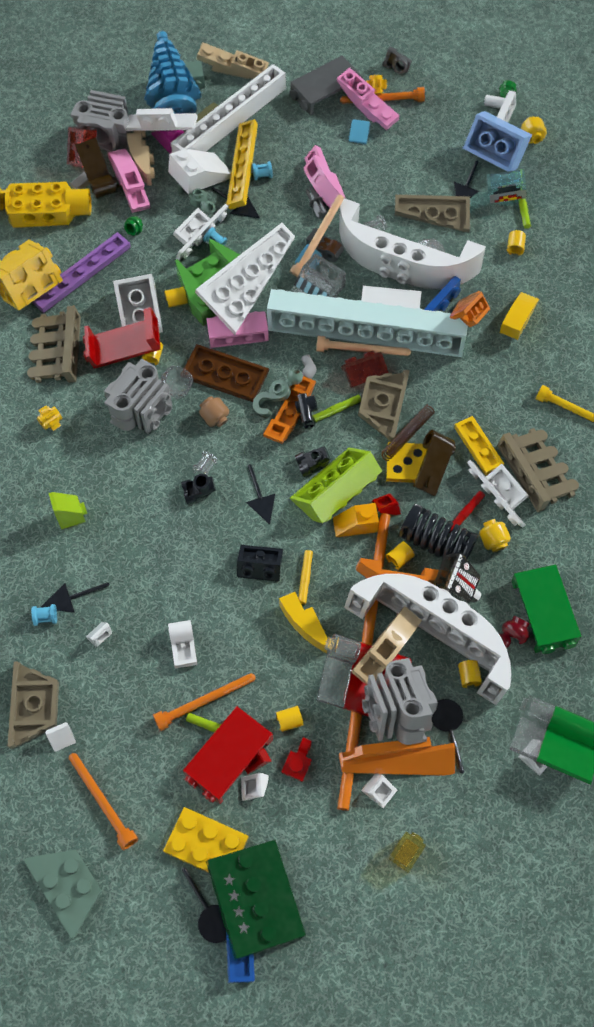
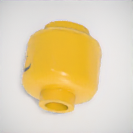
M529 117L522 123L521 129L532 134L529 143H539L546 137L547 130L541 118Z
M495 519L483 523L484 528L480 530L479 535L485 549L497 552L507 548L511 537L505 523L496 522Z

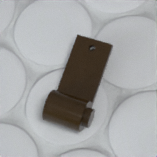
M93 138L76 144V150L95 199L117 192L116 188L119 187L117 179L109 174L97 139Z
M430 430L423 440V448L427 451L413 487L436 496L456 446L453 439L435 430Z

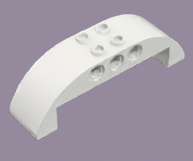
M344 199L340 205L339 232L345 250L358 264L378 273L384 278L389 277L401 284L407 283L420 288L443 289L454 276L460 278V284H463L474 278L481 271L486 246L467 240L460 257L360 224L359 203Z
M404 574L372 576L353 585L344 608L363 619L376 600L396 613H399L406 606L422 620L418 627L468 659L477 660L479 666L489 671L477 694L497 705L507 692L511 684V665L507 649L495 628L482 615L470 608L466 602L457 600L447 590L440 589L428 581Z

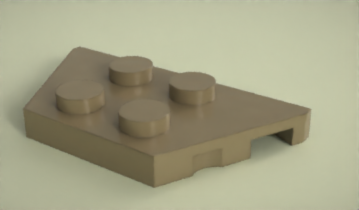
M403 370V373L393 375L391 372L382 376H369L365 382L358 416L390 441L395 439L410 370Z
M17 661L13 665L7 745L9 749H14L57 726L58 680L45 676L35 669L27 668Z

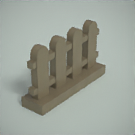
M67 306L66 313L63 311L59 315L46 316V314H41V317L33 319L31 323L35 330H39L38 334H34L30 338V342L33 346H37L38 350H33L29 353L28 357L31 362L36 363V367L29 368L27 375L37 383L42 382V379L55 378L57 381L61 380V377H65L68 382H76L81 316L75 306ZM58 328V331L46 332L47 329ZM57 344L56 348L44 349L45 346ZM56 361V364L43 366V362Z
M532 428L528 434L519 437L517 434L511 435L510 432L503 434L497 447L520 485L529 495L528 498L537 512L544 510L549 502L555 504L558 501L557 498L566 495L569 498L575 496L579 483L575 479L567 480L564 475L568 472L569 468L563 462H555L554 458L558 454L557 448L545 446L544 442L548 437L546 431H536ZM537 445L539 450L530 453L526 450ZM544 462H547L549 465L548 467L542 469H538V467L536 466ZM556 478L560 482L552 486H549L547 483V481Z

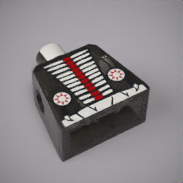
M462 553L446 554L433 585L447 590L451 596L466 603H475L481 598V592L476 589L480 580L479 573Z

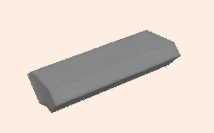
M85 171L70 183L72 188L84 189L89 185Z

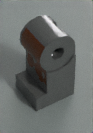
M314 228L307 237L306 245L312 241L318 230L317 228ZM323 235L316 250L322 254V258L336 262L344 251V246L338 240L330 239Z

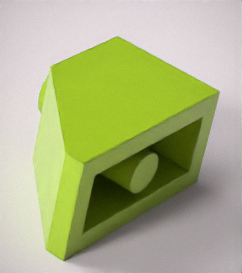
M56 492L48 493L61 529L86 522L84 515L88 513L84 502L80 503L77 495Z

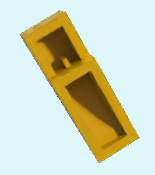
M521 292L507 313L501 325L500 333L518 340L539 299Z
M296 592L279 598V606L294 629L316 648L326 654L331 652V644L313 607L304 610Z

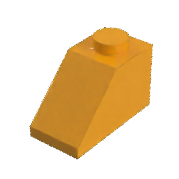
M376 503L354 505L333 517L335 536L344 537L378 532L379 520Z

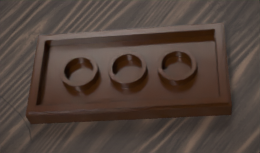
M196 344L180 376L197 384L253 402L261 390L269 373V368Z

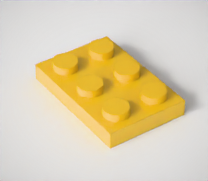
M184 807L163 852L209 873L206 864L208 859L244 849L249 836Z

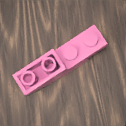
M348 68L337 78L339 85L346 95L373 123L377 122L385 130H388L399 120L400 115L375 95V89L351 68Z
M315 145L304 158L306 161L304 170L318 195L323 198L322 200L330 208L337 195H342L344 199L346 198L336 174L330 172L321 148Z
M121 149L108 152L119 185H122L132 213L150 209L143 180L128 151Z

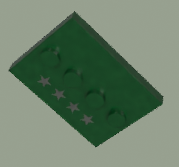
M276 840L206 861L235 960L306 936Z

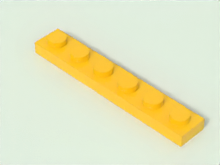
M255 119L240 123L238 127L226 203L230 210L244 206L247 202L258 127Z

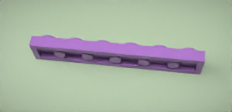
M117 232L60 275L63 281L32 303L45 313L130 249V242Z

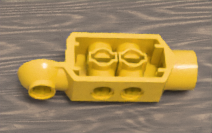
M67 182L11 183L6 190L0 188V210H6L9 223L13 228L69 225L75 216L91 215L90 189H71Z

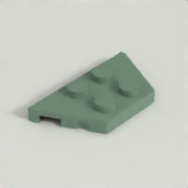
M77 850L25 858V864L72 940L75 939L83 922L90 914L91 908L102 893L99 884Z

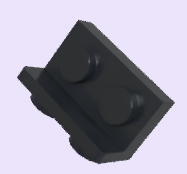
M241 545L237 559V577L280 581L283 549Z

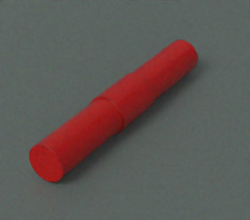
M478 491L452 521L453 526L449 533L452 532L456 524L461 525L485 497L482 491Z

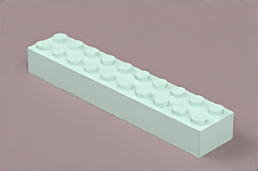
M271 289L267 306L268 331L311 337L326 336L325 338L409 348L412 351L462 357L468 325L460 318L456 320L449 318L451 313L370 303L361 300H348L340 297L311 295L303 292H289L281 289Z

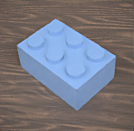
M484 111L476 114L463 149L508 172H512L518 168L532 134Z

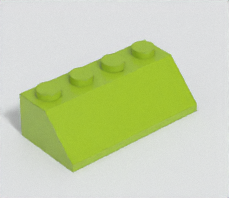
M348 447L292 495L290 500L313 521L323 524L329 521L336 511L344 508L351 498L359 495L367 484L374 482L382 470L371 451Z

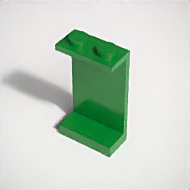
M557 565L514 573L511 582L513 588H518L530 622L537 643L534 648L535 653L549 654L554 652L556 648L563 647L567 650L576 647L582 636Z

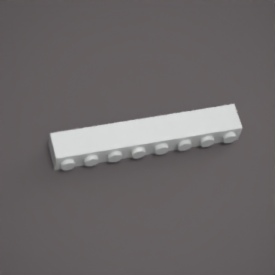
M272 64L198 121L193 130L185 131L172 141V153L183 149L204 152L209 150L237 128L240 123L246 121L286 89V73Z

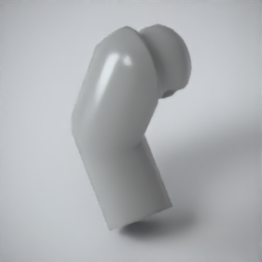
M308 354L301 358L305 366L302 374L304 377L312 379L317 369L311 356Z

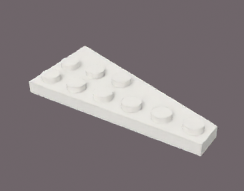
M283 223L275 227L195 291L234 335H236L295 238Z

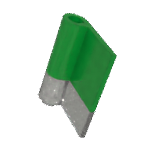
M529 695L528 698L523 697L519 710L523 712L509 750L587 784H591L594 776V722L532 695Z

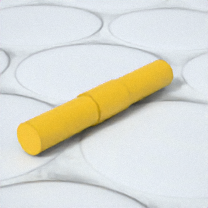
M305 550L300 578L298 598L300 603L304 605L307 602L313 556V551Z

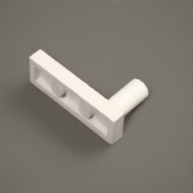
M509 91L506 98L486 95L484 106L500 108L497 117L509 122L516 106V92Z

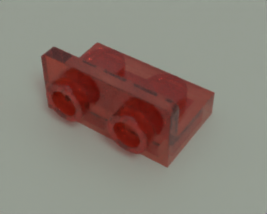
M74 126L68 127V165L83 168L75 145L96 138L97 130Z
M373 350L364 353V358L357 360L356 357L345 360L346 364L342 365L341 369L345 370L351 388L365 383L369 376H382L389 373L382 352L375 353Z

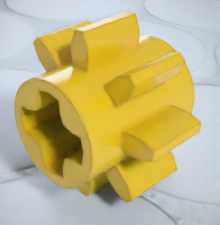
M371 75L369 80L366 81L375 89L374 94H383V90L387 88V79L383 80L382 75Z
M46 405L38 410L41 415L37 417V420L44 430L50 428L54 431L61 426L59 422L63 418L55 406L50 408Z

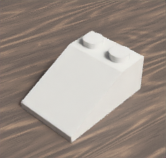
M183 149L169 154L168 172L188 194L192 193L195 189H204L231 178V170L215 153Z
M152 274L113 281L122 327L143 321V309L151 307L158 318L159 333L163 332Z

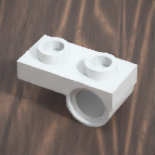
M191 620L169 623L168 627L175 669L197 665Z

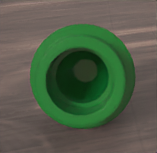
M510 80L503 81L499 87L500 96L506 98L509 91L517 92L516 84Z
M137 216L129 217L124 224V229L129 235H138L142 232L144 224Z

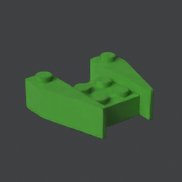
M213 239L209 240L211 255L186 269L178 259L175 260L177 275L182 287L185 289L191 313L202 326L207 324L206 318H212L216 315L195 293L196 289L240 255Z

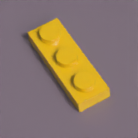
M473 416L455 424L456 432L485 476L489 475L500 464L504 465V462Z

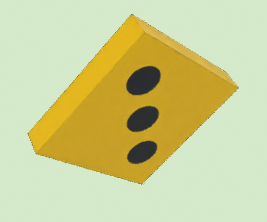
M405 443L392 459H387L389 461H387L386 481L414 483L427 451L423 448V444Z

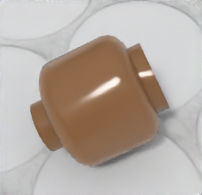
M211 396L200 404L199 414L208 426L217 425L221 427L228 421L226 417L229 414V409L219 397L213 398Z

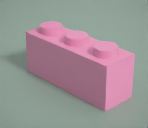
M265 311L248 313L236 335L217 316L206 318L210 348L269 341Z

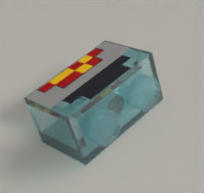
M524 169L487 175L490 203L527 198Z

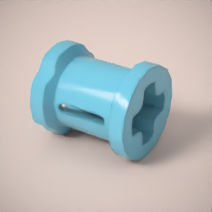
M268 161L267 164L259 165L252 163L254 180L262 177L273 178L271 161Z
M211 227L203 237L204 242H209L210 239H213L225 246L228 240L226 237L223 238L219 235L214 227Z
M51 604L50 607L43 608L32 606L33 625L37 626L39 623L45 622L56 624V605Z

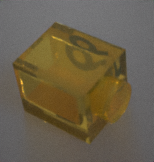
M406 831L392 851L389 860L409 873L426 847L423 843L424 840L416 833L412 832L409 834Z

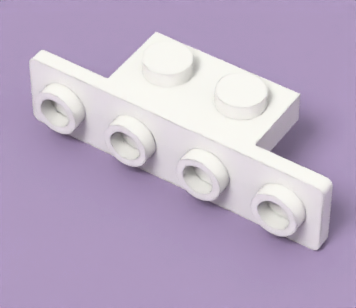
M172 108L137 109L136 114L128 116L126 129L127 131L193 130L197 121V114H174Z
M224 204L211 219L197 208L174 231L173 235L184 244L179 250L176 259L179 261L182 257L186 259L192 252L191 248L194 245L199 246L201 244L203 236L211 227L215 228V224L218 221L221 223L226 218L227 204Z
M469 460L467 462L471 467L468 469L475 479L479 477L483 481L481 486L488 494L493 493L496 497L494 502L501 510L504 508L509 513L507 518L514 526L518 524L523 528L526 524L513 509L529 497L527 492L503 464H500L489 475L485 476L477 465Z

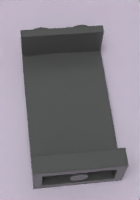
M342 55L291 81L290 96L293 100H297L301 109L307 111L311 116L313 115L314 104L343 90L337 78L348 68H351L362 79L363 76Z

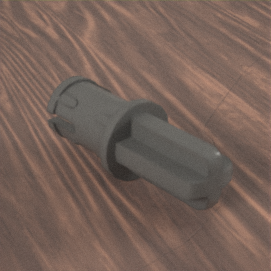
M310 186L309 189H306V195L310 200L309 205L314 209L317 218H325L327 211L323 204V198L318 195L313 186Z

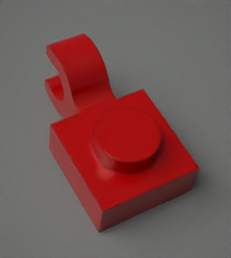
M303 737L298 752L295 753L290 750L281 771L282 774L300 782L304 781L312 759L307 758L312 745L311 740Z

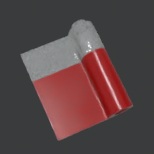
M338 634L328 637L325 644V650L328 651L317 701L369 717L368 713L364 712L362 700L365 699L364 687L366 684L356 677L352 670L370 650L372 645ZM397 654L392 661L406 659L409 657ZM386 668L382 671L383 677L385 676Z

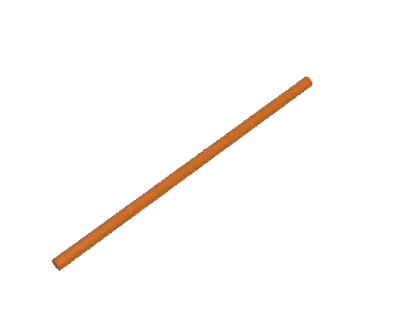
M385 513L380 514L373 559L382 561V569L390 523V515ZM378 600L374 602L365 615L362 643L369 645L373 643ZM351 711L345 752L355 751V747H358L362 714ZM342 772L338 810L349 811L354 773Z

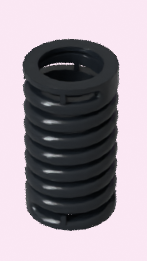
M415 503L406 516L398 537L404 540L406 538L407 542L413 541L415 546H420L423 550L428 549V553H435L436 557H442L446 562L450 560L452 565L456 566L460 554L466 562L479 535L463 528L456 539L461 528L460 525L456 524L447 538L453 522L447 521L440 534L446 521L444 517H440L431 533L439 517L438 514H432L424 529L431 511ZM461 561L460 568H463L464 563Z

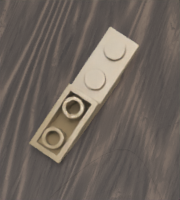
M202 43L197 54V60L213 66L212 71L247 79L257 77L269 65V62L236 50L234 55L206 43Z
M146 131L127 133L130 156L142 180L150 186L152 185V179L155 178L154 167H151L154 164V154L150 153L149 146H146V140H143L146 137Z
M404 606L352 670V673L366 685L369 675H373L376 680L377 674L382 673L395 658L422 620Z

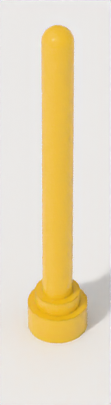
M541 386L535 398L542 403L543 401H550L594 422V413L552 394L549 387Z

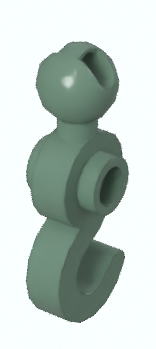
M178 183V193L182 194L184 189ZM195 189L189 194V202L192 206L201 207L202 212L207 216L215 213V204L208 201L207 193L204 190Z
M292 369L288 372L285 381L276 380L271 384L270 392L259 393L253 401L255 412L263 417L271 416L272 412L269 409L261 408L262 403L266 400L281 402L288 399L291 394L290 387L301 383L303 380L302 372L298 369Z

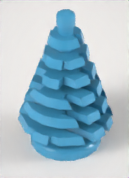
M160 31L157 33V42L155 43L149 81L145 93L146 103L152 109L172 108L174 114L196 113V100L201 97L199 86L196 84L187 66L185 69V63L180 59V55L171 40H168L167 33Z

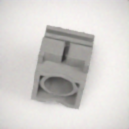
M91 90L90 95H88V101L82 100L77 102L70 114L74 124H76V140H80L82 143L96 138L100 149L107 152L117 151L119 148L127 150L129 147L127 133L131 132L126 129L129 115L125 96Z
M143 359L136 366L128 362L122 369L119 378L110 383L104 390L105 397L107 398L104 404L108 406L111 414L110 423L124 431L132 430L138 424V428L140 430L144 429L145 433L149 435L152 430L158 428L163 416L168 415L172 410L169 385L166 383L163 385L162 381L159 380L156 367Z
M409 658L390 662L386 667L385 676L383 677L382 673H378L376 681L373 675L368 676L367 685L364 687L365 699L362 700L364 712L368 713L370 717V729L376 733L378 741L383 740L384 732L387 739L392 738L394 731L397 740L402 744L422 743L427 741L424 732L432 729L433 722L431 719L438 702L426 683V674L422 665L413 667Z

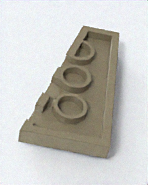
M395 194V215L469 233L470 197Z

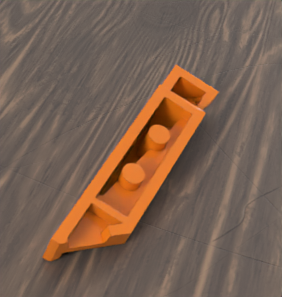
M477 291L459 300L449 318L455 320L460 318L466 325L472 327L479 323L490 310V307L483 293Z
M426 737V742L405 745L399 741L367 744L355 747V751L339 753V759L343 773L452 775L455 773V744L432 746L430 737Z

